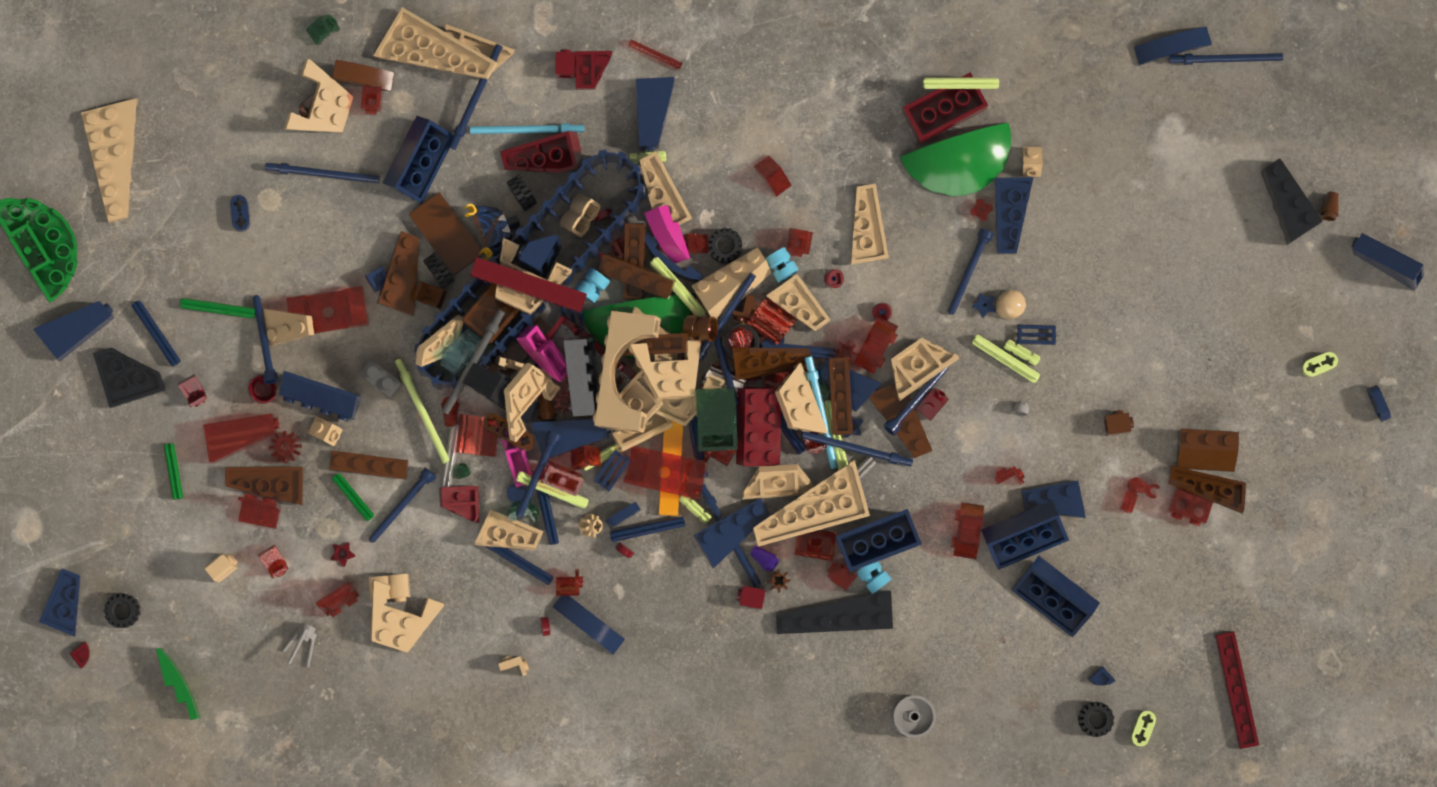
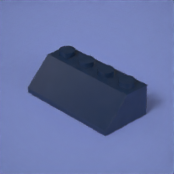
M416 116L382 183L394 191L422 204L450 149L449 144L454 135L433 121Z
M552 235L528 242L527 246L523 245L518 254L523 269L545 279L562 249L559 236Z
M287 371L283 372L279 395L284 397L283 401L294 404V401L302 403L301 407L310 410L315 407L320 409L319 413L328 416L333 413L338 415V419L346 422L349 419H355L361 401L358 395Z
M1053 500L981 530L998 570L1069 541Z
M908 509L836 536L837 545L849 572L922 545Z
M1039 555L1012 588L1015 594L1072 638L1093 615L1100 604L1099 601Z

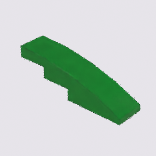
M163 648L156 649L165 687H174L179 704L186 702L190 720L200 719L201 717L193 694L177 665Z

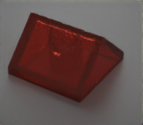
M818 530L797 536L794 556L832 563L837 533Z

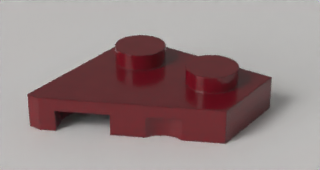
M576 51V90L596 89L612 57V51Z
M478 486L439 487L441 508L473 523H480Z

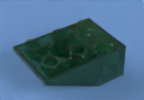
M735 388L696 389V443L698 451L737 450Z

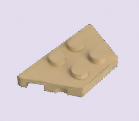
M447 24L445 26L447 34L490 58L495 45L498 44ZM503 46L496 61L498 64L493 72L514 54V49Z
M920 338L891 359V366L899 401L957 361L959 356L943 350L938 345L931 344L930 341L924 338Z
M802 363L797 364L793 367L792 373L784 379L783 384L775 391L789 429L818 432L820 435L825 434L827 429Z
M642 369L619 394L630 408L647 414L646 423L663 405L662 400L655 399L645 381Z
M798 464L758 467L744 488L742 497L745 500L801 496L815 487V485Z

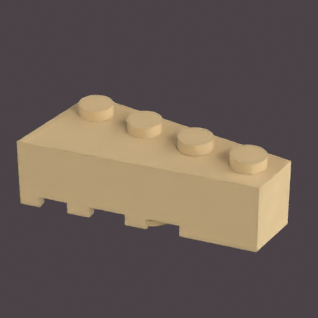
M757 247L692 285V288L707 314L715 317L718 321V317L723 314L750 272L755 274L756 278L748 290L754 289L772 272L766 259Z

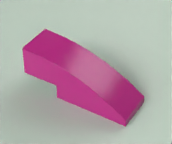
M668 205L644 212L657 242L667 257L675 264L690 259L679 223H673Z
M537 325L527 326L516 338L517 341L545 372L558 382H561L567 376L566 360L554 342L546 340Z
M508 428L504 431L505 437H509ZM502 440L516 488L525 484L516 481L518 473L524 472L533 476L525 451Z

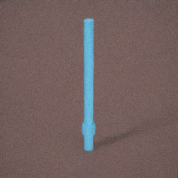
M569 123L529 126H470V134L584 132V125H569Z
M812 356L805 357L808 370L806 373L807 379L811 383L812 392L827 429V433L823 434V436L831 438L818 384V371L815 370ZM825 444L830 469L837 468L834 448Z

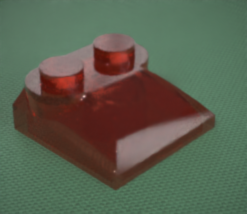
M347 582L317 601L316 605L324 611L327 617L331 615L334 618L342 612L341 609L346 605L351 607L358 602L357 598L360 595L353 583Z

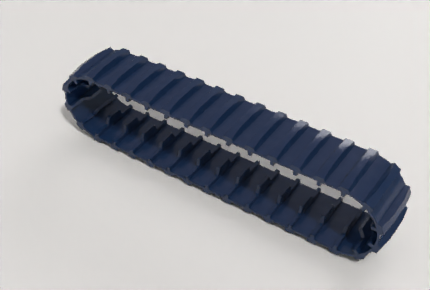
M600 150L597 155L590 159L585 158L581 162V168L576 173L572 172L568 176L566 184L563 187L559 186L554 191L555 195L549 201H544L541 205L542 209L536 215L532 214L528 218V224L523 229L519 228L515 232L516 236L511 240L518 245L522 242L528 244L530 241L526 237L535 228L543 232L544 228L540 223L548 214L551 217L557 218V214L553 209L561 201L566 202L568 205L571 203L566 195L574 187L582 191L584 188L579 182L587 173L595 177L597 173L593 170L594 167L604 164L606 171V163H617V172H620L624 166L631 170V173L626 176V180L633 179L634 181L637 179L639 186L628 188L629 193L635 194V199L632 203L625 199L622 200L627 208L619 217L616 214H609L614 222L606 230L599 227L596 228L601 236L593 244L586 241L583 242L588 250L579 259L572 254L570 255V258L575 263L570 267L572 273L562 282V286H568L573 281L572 277L578 271L582 272L586 268L585 263L590 258L594 259L599 254L598 249L603 244L607 245L612 240V235L616 230L620 231L625 226V221L630 216L634 217L638 213L637 207L640 200H643L646 196V187L640 181L643 176L641 167L638 164L634 165L628 159L627 154L621 151L617 154ZM501 252L496 257L492 256L488 261L500 265ZM477 278L470 285L466 284L462 288L463 292L456 299L452 298L449 301L450 306L443 313L439 312L435 316L436 320L434 323L422 330L423 335L420 338L419 344H415L414 353L416 354L418 347L435 334L443 325H446L447 321L456 311L464 316L465 312L460 307L470 297L476 302L478 301V298L473 293L483 283L488 287L491 284ZM544 301L531 315H525L520 311L518 315L522 319L513 329L510 326L505 328L509 333L499 343L497 341L493 342L496 347L486 357L481 355L482 361L479 365L485 369H490L494 365L492 361L496 358V355H503L507 351L506 347L512 340L516 341L519 333L525 327L533 324L532 319L538 313L542 314L546 310L545 305L548 302ZM434 362L422 367L417 365L420 375L423 377L428 376L434 388L438 390L455 388L458 382L456 372L453 373V382H445L442 380L445 374L443 371L436 378L428 374L431 371L430 369L435 367Z

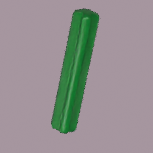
M168 443L163 448L173 500H179L183 498L175 446L173 443Z
M340 473L333 476L332 481L365 521H370L374 517L373 512Z

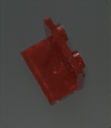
M244 494V497H238V501L242 502L238 518L239 522L277 529L281 506L277 504V501L263 498V501H259L258 497Z

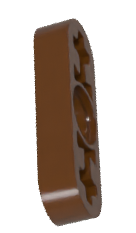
M489 414L485 417L484 426L488 432L525 452L530 451L534 447L535 442L530 433L525 431L520 437L523 440L529 438L530 444L522 446L521 440L518 439L517 442H514L509 437L504 436V431L508 428L507 420L496 414ZM496 419L497 425L501 426L499 433V428L494 425L490 427L489 421Z

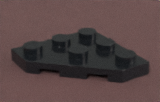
M113 348L93 353L109 408L118 407L166 391L161 373Z

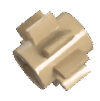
M586 513L585 518L580 519L579 530L582 532V536L595 538L596 534L601 532L602 522L599 520L598 515Z

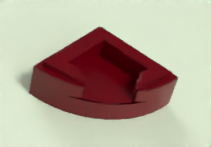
M87 642L82 643L69 653L81 669L86 666L90 657V649Z

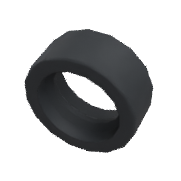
M737 324L726 332L723 339L724 350L731 359H733L730 340L735 333H748L753 340L752 348H759V336L752 327L745 324Z

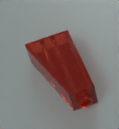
M270 413L204 424L209 463L216 464L278 434L277 429H280L278 417L275 418V415Z

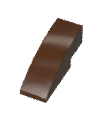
M336 60L332 78L337 82L391 92L394 72Z

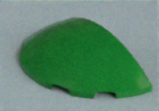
M1009 123L964 133L901 156L900 159L909 175L921 183L922 187L931 192L947 194L948 196L973 194L991 184L1005 167L1011 147Z
M12 197L0 200V227L47 301L51 303L67 289L72 277H74L78 262V247L75 235L66 219L54 208H49L42 204L41 201L31 198L14 199Z
M691 293L693 297L696 299V294ZM670 295L669 299L653 297L582 311L590 333L605 348L604 340L609 330L607 320L611 316V311L632 313L635 306L645 315L659 317L661 319L660 327L670 334L683 333L685 318L688 315H694L677 295ZM623 356L628 359H636L634 356Z

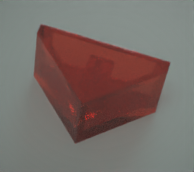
M767 156L754 166L776 197L792 186L782 168L770 156Z

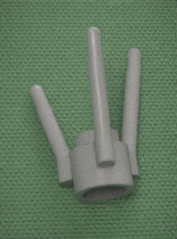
M303 622L300 627H297L295 633L282 650L286 652L298 636L299 640L290 655L288 664L292 663L302 641L308 642L310 639L306 667L309 668L314 642L317 634L314 633L316 628Z

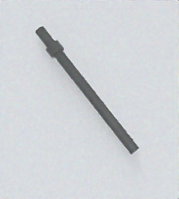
M498 310L492 322H489L485 328L487 331L442 409V412L445 414H449L465 386L462 382L472 365L478 363L493 334L497 333L498 325L505 314L503 311Z

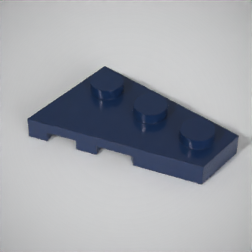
M826 359L817 371L819 379L830 388L829 360ZM850 370L852 409L857 412L882 383Z

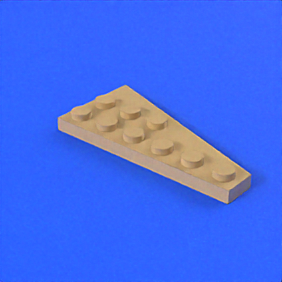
M403 7L373 55L375 58L487 80L498 64Z
M137 98L81 112L109 223L128 218Z
M855 460L753 527L758 547L869 517L870 514Z

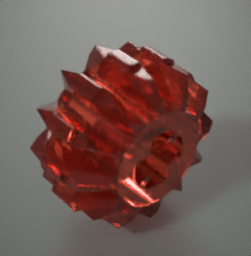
M283 431V437L276 433L275 435L278 440H270L275 446H269V449L276 450L271 456H278V462H281L284 457L285 464H288L289 457L293 462L296 461L293 455H301L299 451H296V449L302 448L301 444H296L300 441V438H294L295 434L293 432L288 436L287 431ZM284 443L290 446V449L287 448V452L281 449L282 445L285 446Z

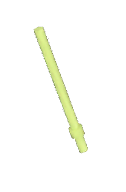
M397 359L395 364L400 373L399 377L402 383H405L443 464H445L450 459L412 382L413 377L410 371H407L402 359Z

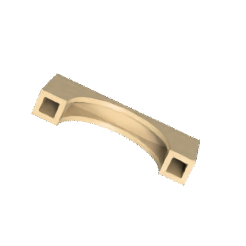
M611 311V316L607 320V326L609 327L608 335L605 336L604 340L606 350L602 356L603 371L599 375L600 391L596 395L597 411L593 414L595 426L605 429L644 433L647 414L630 408L622 400L616 387L615 374L618 362L630 344L647 338H658L661 321L659 317Z

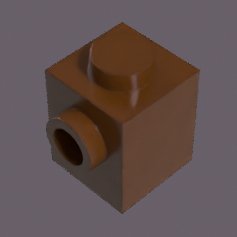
M1123 410L1112 411V415L1104 417L1106 436L1132 432L1131 428H1134L1133 417H1129V412L1124 413Z

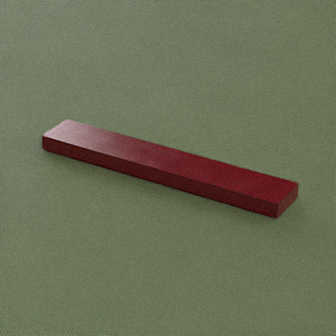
M476 257L470 274L471 277L581 313L587 297L586 293Z
M1235 631L1215 635L1239 749L1258 746L1259 741Z

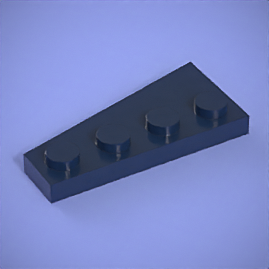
M1034 177L995 178L997 255L1017 254Z
M761 498L694 535L712 569L753 531V527L770 515Z

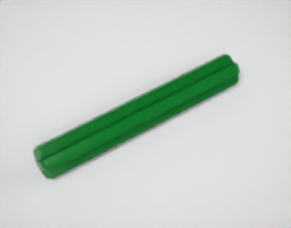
M181 298L180 307L183 309L251 319L255 317V309L250 307Z

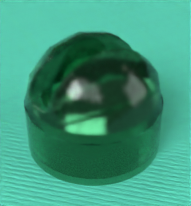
M459 463L456 465V478L462 479L471 475L467 464Z

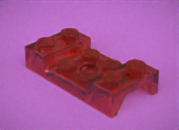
M363 286L323 294L286 298L289 313L312 316L314 334L369 326ZM325 308H333L334 313L331 317L323 315Z
M638 446L631 447V461L623 483L700 500L708 462ZM663 467H668L670 470V475L666 478L660 475V470Z

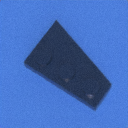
M1078 480L1021 491L1025 510L1053 500L1059 515L1086 518Z
M63 568L61 569L40 618V623L76 637L80 575Z

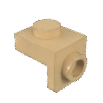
M1023 147L1022 176L1040 177L1043 166L1042 147Z
M316 416L308 434L335 446L342 429Z
M511 655L502 658V663L498 664L500 671L520 666L523 676L527 675L526 671L529 670L527 660H522L521 656L513 658Z

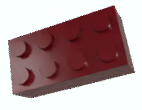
M970 72L960 78H973ZM937 89L904 106L902 113L920 145L987 110L988 104L980 89Z
M738 387L736 464L741 466L780 465L781 407L775 394L778 388Z

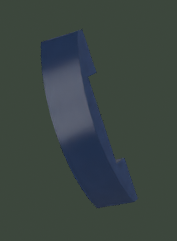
M1201 27L1134 47V51L1140 66L1192 49L1197 50L1211 46L1212 43L1207 27Z
M645 231V244L654 258L659 257L673 274L694 282H699L705 278L690 265L684 271L657 250L659 246L657 240Z
M565 592L553 606L555 610L612 654L617 651L625 640Z

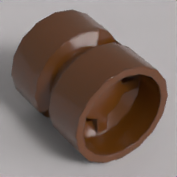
M688 315L684 320L683 333H687V340L712 342L718 335V321L715 317L711 316L700 318L697 315Z

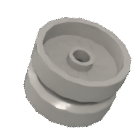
M912 695L904 697L897 702L893 709V724L897 731L905 737H923L931 732L935 725V708L929 700L922 696ZM912 713H916V716H918L917 720L911 719Z

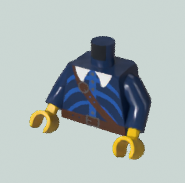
M473 204L463 207L470 210V213L465 214V217H473L484 247L479 254L484 253L487 256L484 260L497 256L502 251L503 239L511 241L513 238L510 229L520 226L517 215L506 219L503 211H500L498 208L485 205L474 206Z

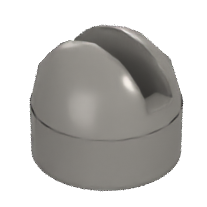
M1018 401L1014 406L1013 413L1019 416H1028L1029 405L1026 402L1023 405L1021 401Z

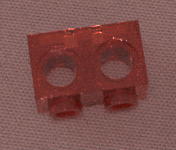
M1176 489L1173 492L1167 512L1171 513L1172 518L1178 520L1185 518L1190 520V524L1200 527L1201 524L1207 523L1213 502ZM1178 500L1183 501L1185 504L1183 511L1176 508ZM1196 507L1202 508V517H1197L1194 514Z

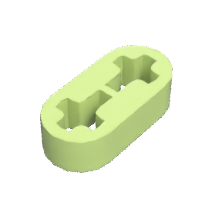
M1326 352L1304 362L1302 372L1307 377H1314L1336 367L1338 358L1334 353ZM1326 356L1333 359L1331 366L1329 364H1321V362L1326 360ZM1308 363L1311 366L1318 364V367L1313 370L1314 373L1307 371Z
M1151 711L1141 712L1136 720L1131 734V741L1136 746H1145L1150 739L1156 723V717ZM1147 714H1149V718L1152 720V722L1147 723L1146 727L1144 728V720H1142V717L1147 716ZM1141 730H1144L1142 736L1145 738V740L1140 741V743H1138V739L1135 738V735H1139L1141 733Z

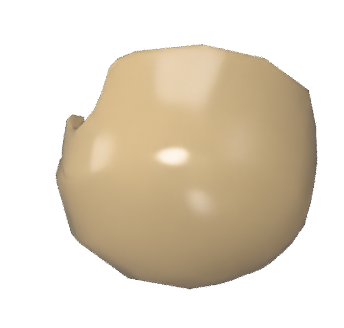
M1013 289L1003 292L997 297L995 303L996 312L1001 318L1007 320L1019 317L1026 308L1025 297L1021 292Z

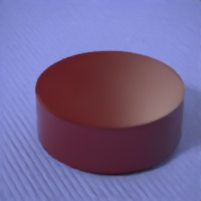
M612 209L599 211L595 221L601 222L610 219L609 214H613Z
M621 542L615 547L617 551L627 558H631L634 555V551Z
M547 616L540 617L542 636H550L549 618Z

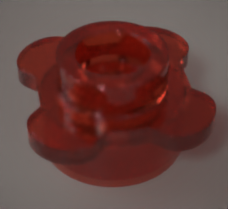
M977 199L975 207L970 212L971 215L980 218L981 221H986L987 215L993 210V206L986 204L983 199Z

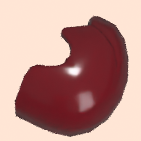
M257 375L250 380L248 395L254 402L266 404L276 397L277 385L275 383L264 384L263 375Z

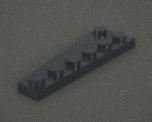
M891 591L776 615L777 634L893 629Z

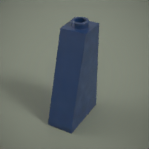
M674 77L636 79L639 149H643V152H654L655 149H659L675 85Z
M1364 233L1360 237H1356L1351 247H1353V254L1414 291L1425 275L1422 263Z
M98 301L40 325L33 330L56 359L62 361L112 321L115 317L111 313L114 311L108 303L103 304Z
M593 419L531 423L541 454L547 444V438L545 437L548 430L562 436L560 444L557 443V446H554L549 459L609 439L608 434L612 433L610 429L595 426Z

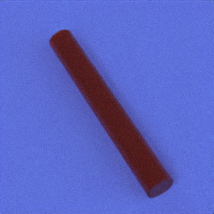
M632 39L629 42L628 46L679 70L682 67L683 63Z

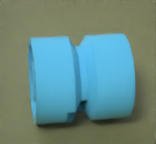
M786 247L777 250L766 258L769 268L774 270L773 275L778 283L799 271L795 262L789 260L791 256ZM785 263L786 267L780 269L779 266Z
M590 267L584 275L585 280H581L575 287V290L586 293V299L595 303L600 297V291H604L610 281Z
M879 562L865 566L856 572L862 581L867 582L866 587L872 594L892 580L886 571L881 570L882 565ZM871 572H873L876 575L874 578L872 577Z

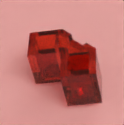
M877 316L854 364L873 374L877 367L881 369L886 359L883 355L889 343L893 345L898 336L895 333L898 326Z
M961 502L960 510L956 509L954 521H958L956 537L952 536L950 548H954L953 556L976 559L983 523V505Z

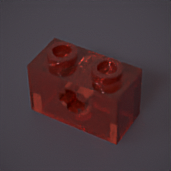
M548 460L541 474L540 481L543 484L577 496L584 478L581 473Z

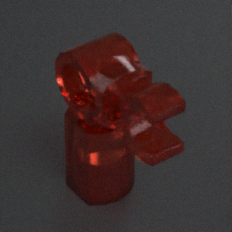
M1139 477L1131 478L1127 483L1129 491L1125 493L1120 510L1132 514L1139 496L1137 493H1145L1148 498L1155 499L1156 496L1151 494V488L1159 489L1160 487L1157 484L1148 485L1146 481Z

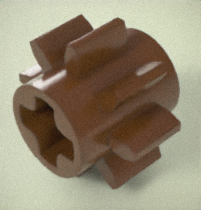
M780 569L777 570L775 575L770 572L772 580H767L768 583L773 585L770 590L777 588L778 593L781 591L780 588L787 590L788 588L785 584L786 582H791L790 579L785 577L788 572L780 574ZM774 577H783V585L778 584L776 586L774 584Z

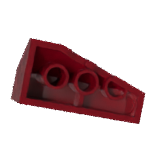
M566 131L500 151L504 170L564 173L579 168L581 147L577 132Z

